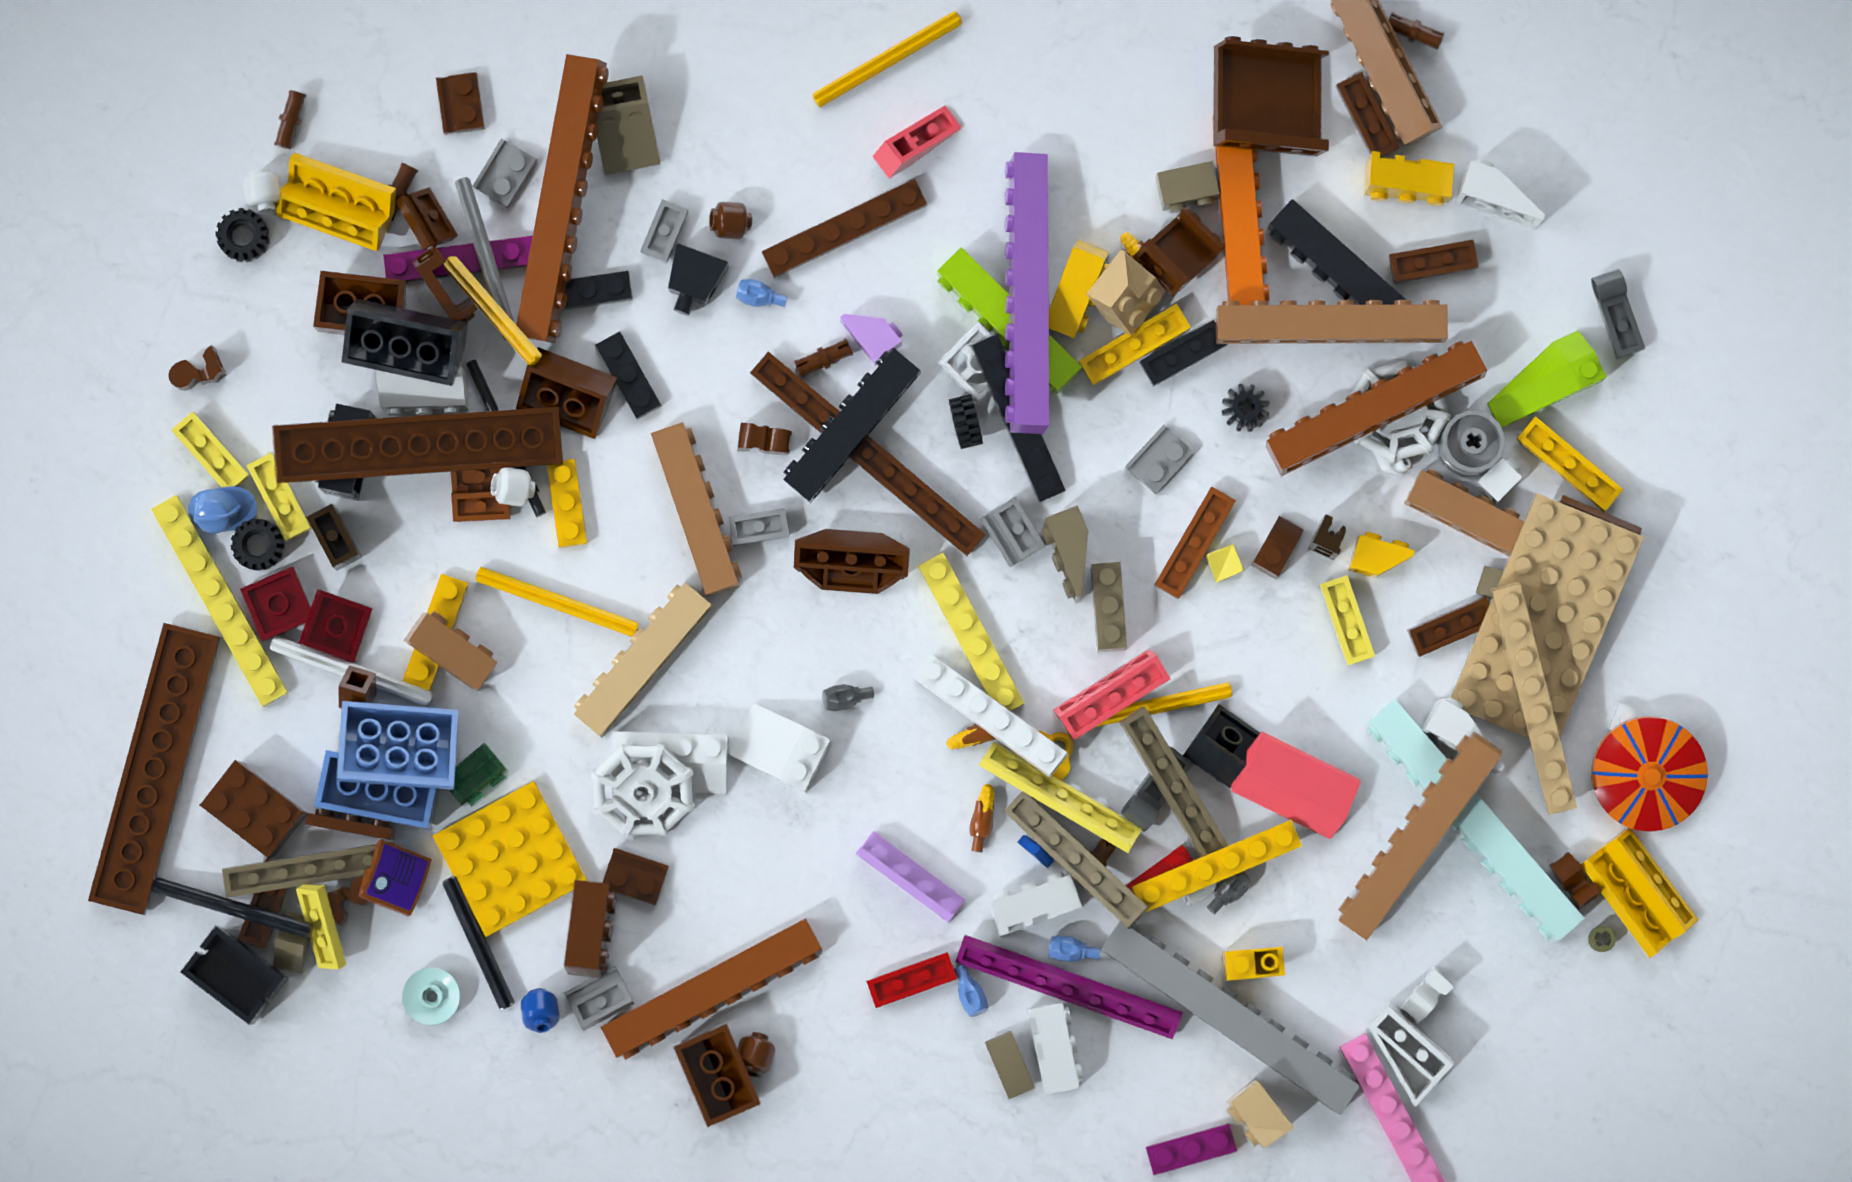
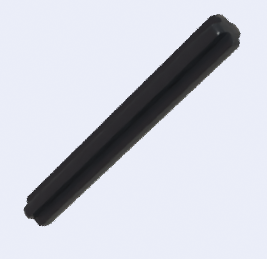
M455 876L449 877L442 882V885L499 1009L509 1008L515 1004V1001L457 878Z

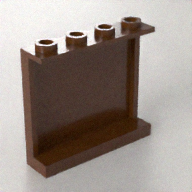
M1237 36L1225 37L1223 41L1214 45L1213 146L1314 157L1329 151V140L1321 139V59L1328 56L1329 51L1319 50V47L1315 45H1305L1302 48L1293 47V44L1289 42H1280L1276 45L1267 44V40L1254 39L1246 42L1241 41V37Z

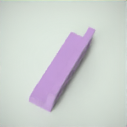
M874 831L856 852V855L948 923L966 900Z

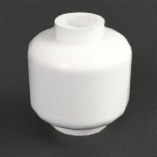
M269 168L248 172V177L242 181L247 205L258 207V212L275 209L274 204L281 198V187L277 174L270 172Z
M506 467L493 475L491 494L495 496L499 504L523 506L528 501V498L534 496L535 482L531 481L530 474L526 470Z

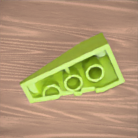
M1577 330L1553 341L1492 398L1487 405L1494 419L1503 428L1599 384L1607 376L1595 351Z

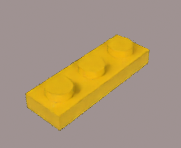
M563 460V464L547 465L558 547L565 548L587 544L576 460Z

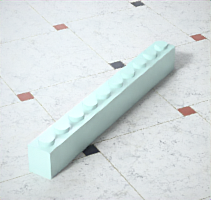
M1394 699L1367 722V725L1370 727L1367 732L1377 743L1382 741L1389 749L1386 754L1396 765L1401 763L1408 771L1405 773L1407 779L1415 787L1420 785L1425 790L1431 781L1436 784L1442 774L1438 771L1447 758L1397 700ZM1475 792L1450 828L1453 831L1455 829L1460 831L1464 836L1461 840L1472 853L1475 850L1483 858L1480 863L1491 875L1494 872L1502 880L1499 883L1501 888L1510 897L1513 894L1521 902L1518 905L1520 910L1529 919L1532 916L1540 924L1537 929L1548 941L1551 938L1554 942L1560 941L1585 918Z

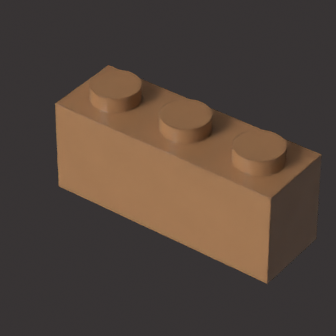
M433 611L430 615L423 612L403 641L471 689L479 690L497 664V661L491 658L494 653L481 644L476 647L468 642L471 637L459 628H456L454 631L445 625L447 620Z

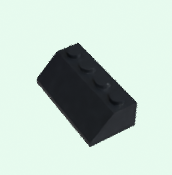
M357 299L347 310L341 363L452 386L465 350L468 322Z

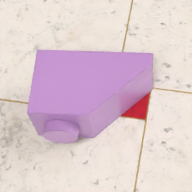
M843 314L840 317V322L875 366L877 365L876 361L886 350L890 353L894 348L897 350L902 346L900 337L903 334L893 322L888 324L882 318Z

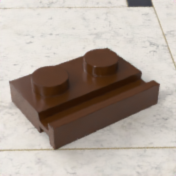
M477 72L451 75L444 78L437 77L436 84L444 135L485 129Z
M430 187L410 193L408 196H401L395 202L423 250L434 245L438 246L450 242L458 236Z
M614 848L602 883L610 884L613 892L656 905L669 866Z

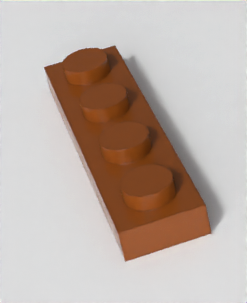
M1211 486L1156 580L1155 587L1179 600L1236 500Z

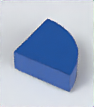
M1023 835L1017 842L1047 869L1054 862L1053 858L1027 835Z

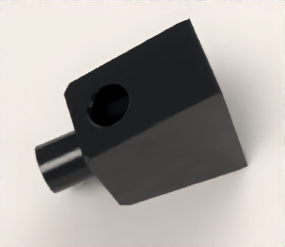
M677 243L668 284L669 292L678 295L673 310L689 316L694 302L707 305L728 271V261Z

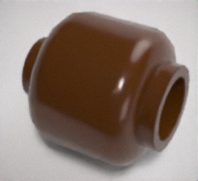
M719 202L715 208H711L709 228L710 231H714L718 238L741 239L745 235L746 230H751L752 214L747 213L743 203Z
M752 1032L751 1036L742 1037L737 1047L748 1075L751 1077H760L761 1074L767 1073L771 1068L775 1054V1047L768 1041L769 1037L758 1032Z

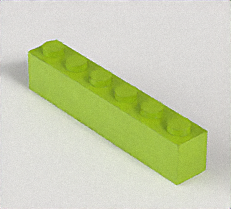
M960 247L937 270V276L939 277L937 282L946 292L949 293L952 290L959 297L957 300L959 305L968 313L972 310L979 317L977 322L988 332L992 330L995 334H998L1003 347L1010 351V341L1005 340V327L1009 323V313H1005V300L1009 294ZM1049 335V393L1053 390L1058 394L1081 372L1082 366Z

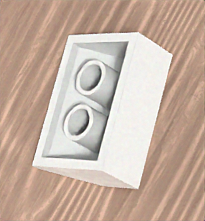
M459 367L452 386L376 370L379 405L383 411H387V415H405V411L416 410L417 415H431L433 410H444L445 414L462 413L461 409H469L468 375L462 367Z

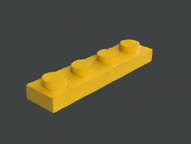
M1176 303L1144 322L1132 336L1128 333L1123 334L1079 360V364L1082 366L1092 386H1095L1189 331L1191 326Z
M1536 416L1516 438L1518 442L1603 512L1609 508L1624 490Z
M441 574L427 613L430 615L433 611L447 620L445 625L453 630L469 584ZM414 649L403 682L431 691L439 666Z

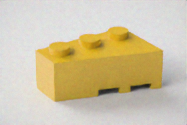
M1372 151L1366 162L1364 195L1370 196V199L1374 201H1387L1389 197L1399 198L1401 203L1412 204L1416 203V200H1425L1428 205L1443 206L1444 202H1449L1452 198L1454 164L1420 159L1419 161L1405 160V156L1395 155V159L1380 158V152Z
M1081 240L1075 243L1049 308V329L1075 338L1077 332H1084L1089 317L1084 316L1088 305L1094 306L1087 293L1109 264L1106 263L1110 252Z

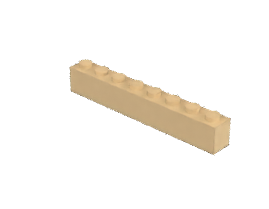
M1515 582L1492 588L1490 590L1546 810L1551 815L1575 809L1577 804L1521 584Z

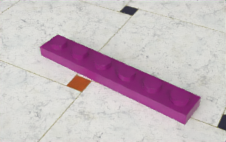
M532 236L489 241L498 270L527 267ZM473 243L437 248L445 261L450 256H455L471 274L482 272ZM428 249L384 254L386 278L406 280V282L423 280L411 261ZM443 264L432 271L436 278L450 276L443 268Z

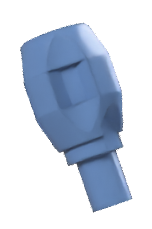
M753 279L740 280L736 294L738 300L754 307L771 306V304L785 307L788 299L787 296L775 293L774 290H771L763 282Z
M1052 936L1050 939L1049 957L1067 962L1084 960V958L1099 960L1100 948L1086 946L1082 941L1068 936Z
M965 965L955 968L954 971L959 980V999L964 1010L970 1017L986 1012L988 1004L982 987L973 980V977L969 976Z

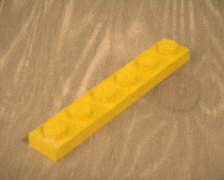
M1289 820L1131 888L1134 894L1149 907L1146 911L1148 912L1300 848L1302 844L1292 820Z

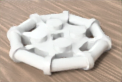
M1401 359V362L1370 370L1366 368L1362 371L1363 375L1352 393L1357 391L1364 393L1370 385L1379 381L1380 378L1396 375L1397 372L1408 366H1412L1413 369L1416 367L1407 363V360ZM1444 398L1433 402L1435 410H1428L1427 406L1354 442L1356 445L1364 446L1387 459L1388 463L1393 464L1396 460L1423 453L1429 455L1433 452V446L1445 425L1451 421V414L1448 413ZM1426 418L1434 420L1435 422L1425 437L1419 430L1422 428ZM1377 432L1383 438L1390 439L1389 447L1374 440L1371 436ZM1414 436L1417 444L1397 448L1398 440Z
M658 743L657 746H625L621 744L617 746V750L601 766L592 770L590 775L593 779L594 805L592 809L595 814H600L622 832L621 836L660 834L663 837L668 835V830L686 813L693 811L695 806L692 802L691 776L693 771L691 767H686L665 750L662 744ZM652 757L651 763L638 761L633 764L631 758ZM660 760L675 773L668 776L658 767ZM622 762L625 769L616 777L610 775L609 773ZM680 783L681 798L672 797V786ZM605 786L613 787L614 798L605 799ZM637 788H648L649 795L641 794L638 796ZM668 807L674 808L664 819L660 816ZM617 808L626 815V820L614 812L613 809ZM640 817H648L647 820H652L653 823H634V821L640 820Z

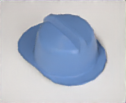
M228 486L198 492L189 503L191 521L197 528L213 534L235 530L237 526L240 527L242 525V522L254 519L257 514V502L254 496L247 489L239 486Z

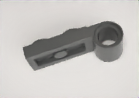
M1617 269L1591 278L1592 288L1616 358L1643 351L1645 346L1626 294L1627 286L1621 270Z
M1169 746L1186 774L1193 763ZM1150 773L1147 774L1121 811V815L1140 827L1143 832L1148 830L1159 815V809L1166 801Z

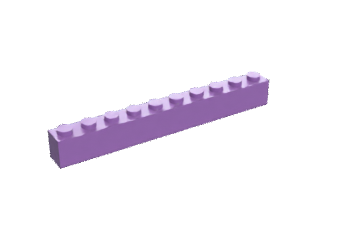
M1014 152L1010 161H1006L1005 178L1009 179V188H1006L1005 205H1009V215H1006L1005 232H1009V242H1006L1005 259H1009V269H1006L1005 286H1009V296H1006L1005 313H1009V323L1005 327V340L1010 341V351H1006L1005 367L1010 368V378H1007L1005 383V394L1010 395V406H1006L1005 421L1010 423L1011 433L1044 434L1049 427L1048 154Z

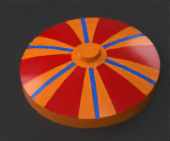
M1656 716L1636 717L1614 727L1597 747L1591 766L1592 787L1602 808L1618 823L1634 830L1647 832L1671 828L1688 818L1700 804L1708 780L1705 754L1694 736L1676 722Z

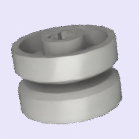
M1465 411L1456 415L1444 427L1438 439V453L1443 464L1452 473L1462 477H1476L1486 473L1501 458L1505 448V435L1500 423L1491 415L1482 411ZM1472 440L1475 443V447L1471 446L1469 448L1466 443Z

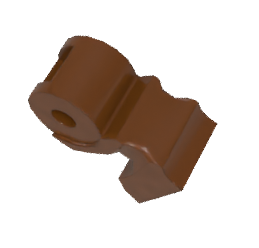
M211 345L205 350L202 357L206 362V366L201 370L197 369L187 360L175 363L168 374L171 384L179 390L185 391L194 387L197 381L202 385L218 383L220 378L226 375L216 348Z
M741 422L737 451L746 452L752 448H758L760 452L766 454L789 455L790 449L788 448L792 431Z
M1566 852L1555 863L1549 864L1555 878L1562 885L1564 891L1571 895V901L1578 910L1600 895L1601 890L1594 882L1589 883L1587 881L1584 868L1569 852Z
M363 876L355 878L350 885V889L343 886L338 890L328 893L332 915L338 926H343L348 918L349 913L343 908L345 901L350 900L361 906L371 903L358 897Z

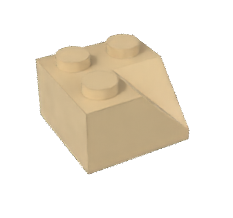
M1120 250L1088 291L1087 296L1108 323L1132 336L1137 328L1143 324L1153 307L1160 302L1166 291L1155 276L1126 252Z
M1256 1080L1250 1082L1227 1100V1103L1230 1105L1226 1109L1236 1123L1240 1124L1243 1122L1248 1129L1244 1134L1254 1147L1260 1144L1262 1148H1265L1294 1128Z

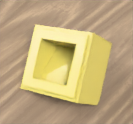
M1233 544L1205 556L1216 583L1244 571Z

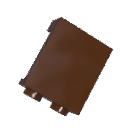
M1185 207L1152 239L1149 238L1140 247L1134 258L1155 276L1162 287L1174 297L1218 257L1225 248V245L1215 233L1211 232L1201 222L1198 215Z
M435 245L411 261L450 319L468 322L475 316L473 312L478 308L470 297L458 305H454L432 271L446 262Z

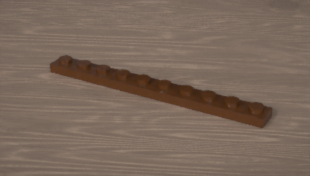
M769 351L750 372L756 380L820 434L823 433L820 428L830 416L835 418L840 413L839 410ZM870 436L863 441L850 457L851 460L966 557L986 536L985 533Z

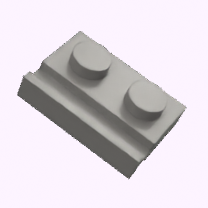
M501 138L472 187L509 209L535 166L537 159Z
M1163 425L1127 463L1125 468L1156 495L1194 454V451Z
M1016 497L980 518L1009 568L1045 547V544Z
M616 966L609 968L608 971H603L602 978L592 977L564 992L583 1031L635 1004Z

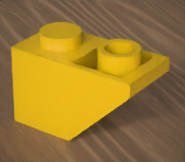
M1365 532V536L1359 535L1356 539L1348 570L1376 578L1411 559L1414 556L1415 550L1409 549L1410 544L1393 540L1391 544L1381 541L1382 536Z
M1283 946L1223 952L1225 981L1285 976Z

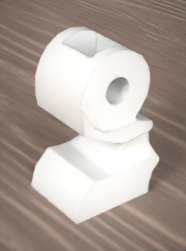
M1433 967L1426 974L1424 981L1416 986L1415 991L1411 993L1400 1008L1410 1014L1416 1023H1419L1436 1006L1438 997L1441 994L1446 995L1454 988V984L1438 969Z

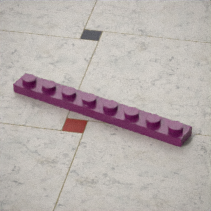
M964 935L955 960L959 964L1172 1040L1183 1013L968 935Z

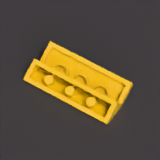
M294 153L289 158L288 182L281 188V198L277 201L276 216L377 252L381 247L395 211L396 188Z
M1631 828L1624 830L1581 864L1587 875L1599 887L1602 895L1649 958L1656 955L1670 941L1685 933L1698 921L1693 911Z

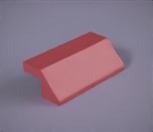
M1261 732L1247 750V765L1232 783L1231 791L1331 839L1346 820L1361 780L1267 733Z

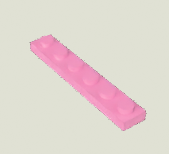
M1364 1033L1340 1046L1342 1054L1354 1076L1357 1077V1082L1410 1181L1445 1182L1367 1035Z

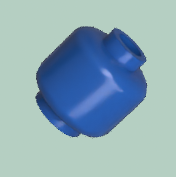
M541 988L533 989L521 1000L522 1022L529 1030L545 1033L559 1022L558 1001L553 993Z

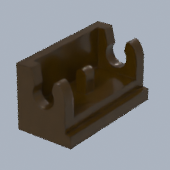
M1325 514L1320 520L1308 549L1331 560H1335L1341 552L1339 547L1345 536L1346 528L1342 526L1336 534L1333 530L1328 531L1332 525L1333 517Z

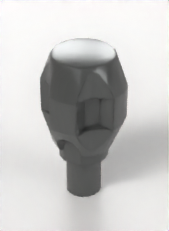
M842 684L832 686L822 692L824 708L831 711L846 710L860 703L861 700L874 698L873 687L859 689V687Z
M1243 871L1220 881L1215 898L1207 906V909L1215 915L1223 905L1227 906L1228 903L1230 904L1240 899L1250 886V877Z

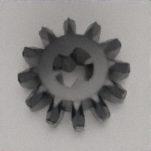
M1239 384V394L1230 389L1228 390V395L1231 399L1223 398L1222 404L1230 408L1222 410L1221 414L1222 416H1232L1226 422L1228 426L1232 425L1235 421L1238 422L1236 427L1238 432L1241 431L1243 424H1246L1248 432H1252V422L1256 426L1261 427L1263 422L1259 417L1268 418L1269 412L1261 409L1269 406V401L1259 400L1265 392L1261 390L1256 395L1253 394L1255 389L1253 384L1250 385L1248 392H1245L1243 384ZM1244 402L1250 403L1249 408H1253V411L1243 414L1241 413L1242 408L1238 409V405L1242 406Z

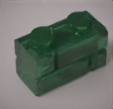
M483 743L455 767L454 789L448 790L463 807L467 804L473 807L485 797L482 794L485 789L490 785L494 789L507 778L504 774L508 769L486 743Z

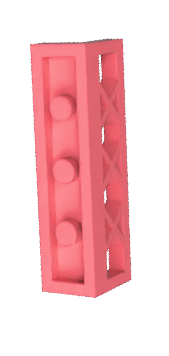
M1148 649L1056 707L1053 711L1062 721L1071 738L1075 740L1171 678L1157 655Z

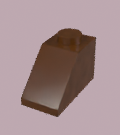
M1279 516L1251 566L1277 579L1304 529Z

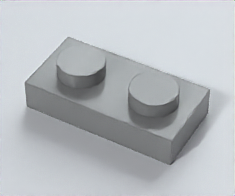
M662 199L640 252L667 263L688 215V209Z
M785 508L729 517L733 546L790 537Z

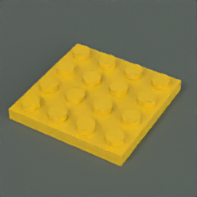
M535 781L432 835L453 876L457 878L467 902L486 937L572 892L575 880L587 881Z

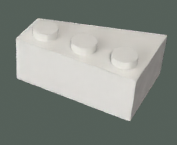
M1062 871L1048 876V882L1037 886L1036 881L1020 886L1021 892L1010 895L1009 891L992 896L994 901L989 903V907L999 935L1003 936L1082 908L1071 874L1064 876Z
M1063 1002L1027 1009L1045 1095L1080 1088L1079 1082L1084 1081L1081 1065H1075L1073 1053L1078 1051L1074 1035L1069 1036L1067 1025L1072 1024L1068 1007H1063Z
M1389 1002L1369 1023L1370 1031L1394 1069L1414 1107H1416L1454 1065V1060Z

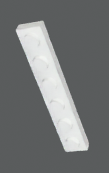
M932 654L927 657L913 675L917 682L983 728L1048 777L1054 774L1068 756L1066 751Z

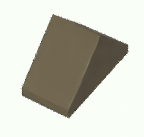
M289 911L285 914L286 916L305 921L304 916ZM279 930L275 939L273 966L278 969L302 974L310 938Z

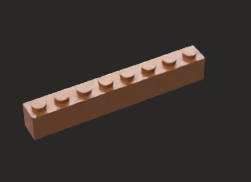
M1472 340L1465 344L1463 341H1459L1448 347V352L1440 356L1437 353L1432 354L1422 360V365L1414 369L1412 366L1405 367L1396 373L1397 377L1389 381L1384 378L1371 385L1372 389L1364 393H1361V391L1354 392L1345 398L1346 402L1338 406L1332 403L1320 410L1321 414L1313 418L1305 416L1294 423L1295 427L1287 431L1281 428L1269 435L1270 439L1266 441V449L1280 476L1282 477L1484 378L1487 368Z
M805 918L601 1026V1029L616 1058L623 1055L626 1060L640 1053L639 1046L649 1042L650 1046H653L666 1039L664 1033L674 1028L677 1033L692 1025L690 1019L698 1015L704 1019L717 1012L716 1005L725 1001L728 1006L742 999L741 992L750 987L755 992L768 985L767 978L777 974L778 978H781L793 972L792 965L801 960L804 965L819 958L817 952L822 950Z

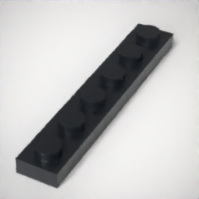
M992 335L970 345L1038 502L1066 491L1042 434L1011 433L1010 423L1005 421L1006 406H1010V395L1005 394L1006 379L1010 378V368L1005 367L1006 351L999 335Z

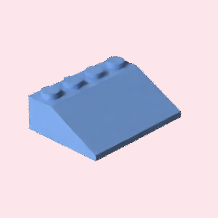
M342 701L337 781L453 790L458 710Z

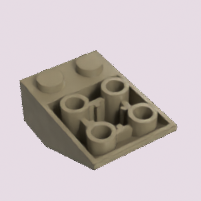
M643 76L607 82L603 85L601 94L603 96V108L598 113L596 121L598 125L597 140L605 175L661 165Z
M1077 505L1046 517L1041 530L1046 545L1052 544L1055 553H1052V560L1057 572L1063 571L1065 576L1062 585L1067 598L1073 597L1075 603L1080 601L1082 595L1088 530Z

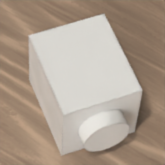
M1501 457L1480 478L1475 486L1487 498L1493 500L1495 505L1522 478L1518 474L1520 469L1511 460L1507 459L1505 461Z

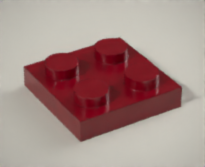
M293 566L240 589L262 642L305 625L311 606Z
M317 589L298 644L354 662L373 608Z

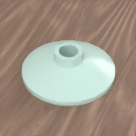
M434 967L423 968L413 973L406 981L402 991V1002L407 1014L416 1022L424 1025H438L450 1019L456 1012L460 1002V990L456 980L445 970ZM430 991L437 993V1000L434 1002H430L427 999V994Z

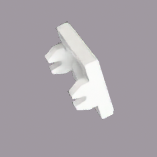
M979 322L937 362L962 390L972 395V398L977 403L990 390L986 382L976 384L967 381L974 373H982L981 370L978 371L972 368L971 358L974 356V353L967 344L992 336ZM960 351L967 357L968 366L961 374L957 367V358Z

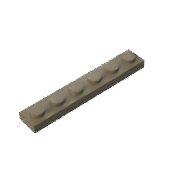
M1142 706L1120 720V725L1200 858L1227 847V842L1146 707Z
M1022 791L1004 810L1014 822L1128 929L1148 910L1149 907L1028 794Z
M376 844L222 868L226 898L302 886L303 884L309 885L363 876L364 871L371 866Z

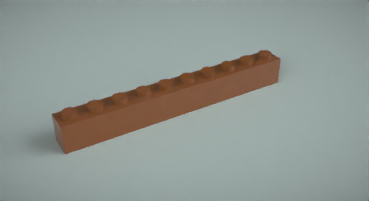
M566 54L516 323L528 339L555 344L556 338L561 334V310L565 308L567 303L566 283L572 276L571 256L577 248L576 229L577 225H580L583 216L581 202L582 197L586 196L588 189L586 175L593 162L591 148L593 141L596 140L598 135L596 121L598 113L603 108V96L601 94L603 85L607 83L609 75L608 68H606L607 63L599 59Z

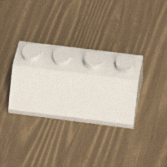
M612 731L611 755L617 750V746L621 744L625 746H657L658 743L662 744L664 749L683 765L691 767L693 771L691 776L692 793L727 794L728 735ZM652 757L631 758L633 764L638 761L651 763ZM660 760L658 767L668 776L675 773ZM622 762L611 771L612 776L616 777L625 769ZM680 783L672 786V793H680ZM646 787L637 788V792H648Z

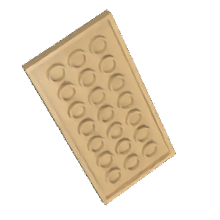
M1536 493L1497 587L1515 582L1521 584L1560 737L1644 536ZM1492 598L1450 698L1463 704L1462 710L1468 712V714L1528 738Z

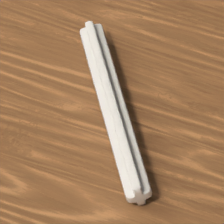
M275 636L270 644V649L274 652L344 676L349 665L376 673L377 689L421 705L429 706L433 699V693L429 690L282 637Z

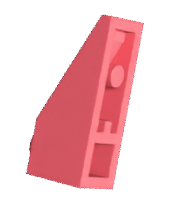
M943 106L884 141L872 157L890 179L910 167L958 132L962 127L948 108Z

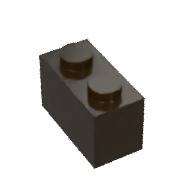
M333 504L306 517L335 570L338 571L363 558L341 515Z

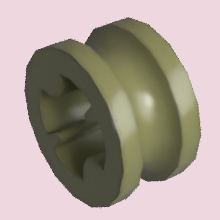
M1606 926L1593 928L1588 936L1590 947L1598 952L1611 950L1616 942L1614 931ZM1606 932L1608 934L1606 939H1609L1608 945L1602 944L1599 947L1595 943L1598 941V939H1595L1596 933L1602 934Z

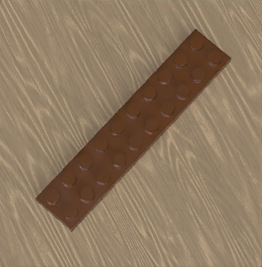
M559 407L272 425L276 484L563 464Z
M163 623L88 898L90 902L146 915L153 882L158 871L221 637Z

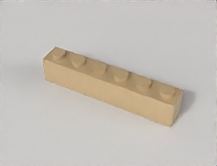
M684 583L682 587L677 584L667 596L670 601L663 609L660 606L657 607L648 618L651 621L649 626L645 630L640 628L630 639L632 646L626 653L621 650L611 662L614 667L609 673L602 672L593 683L595 689L589 696L584 694L574 705L577 709L574 715L601 738L712 609L713 606L688 584Z

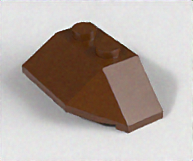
M823 529L795 540L793 568L801 572L821 590L879 594L899 580L908 577L910 548L884 533Z

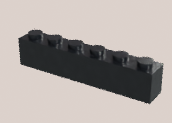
M1291 199L1267 228L1271 231L1269 236L1279 245L1284 243L1292 250L1290 254L1296 261L1301 264L1306 262L1313 269L1311 272L1322 283L1327 281L1334 287L1333 293L1339 299L1352 300L1354 305H1365V301L1381 300L1383 305H1394L1396 300H1406L1295 200Z
M895 348L890 353L886 350L876 361L878 368L872 375L867 372L857 384L860 389L854 396L850 394L846 396L839 405V408L842 409L835 418L830 416L820 428L823 433L817 440L811 438L802 449L805 453L798 462L793 460L783 473L786 476L783 480L809 503L814 501L921 374V370Z

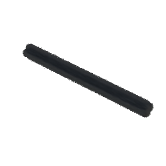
M159 877L153 882L152 891L304 938H310L314 928L312 923Z

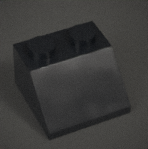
M1218 704L1183 756L1213 776L1217 781L1231 788L1234 780L1247 765V750L1259 736L1260 732Z

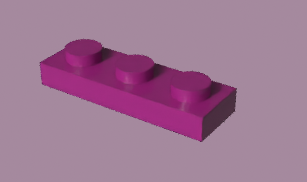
M1229 1123L1145 1147L1153 1175L1237 1152Z

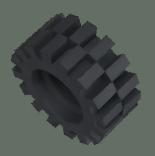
M239 208V211L230 210V214L227 216L224 214L221 217L223 219L222 222L217 224L218 231H215V236L218 239V246L229 258L235 259L237 262H242V260L251 262V259L254 257L258 259L261 257L259 254L266 251L267 248L265 246L270 241L267 224L258 214L250 209L248 211L244 208ZM240 225H247L253 230L252 241L244 246L235 244L232 239L234 229Z
M968 394L948 399L960 449L983 444L972 395Z
M254 518L242 522V525L240 527L237 526L234 530L236 532L231 537L232 545L230 546L231 550H233L234 558L242 566L256 571L270 569L269 567L275 566L279 558H282V551L285 549V544H283L284 538L279 528L273 523L264 519ZM257 533L263 534L269 543L267 551L260 556L252 555L247 549L248 539Z

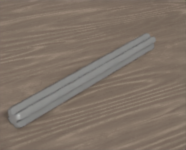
M468 177L460 178L455 181V186L489 295L514 322L471 181Z

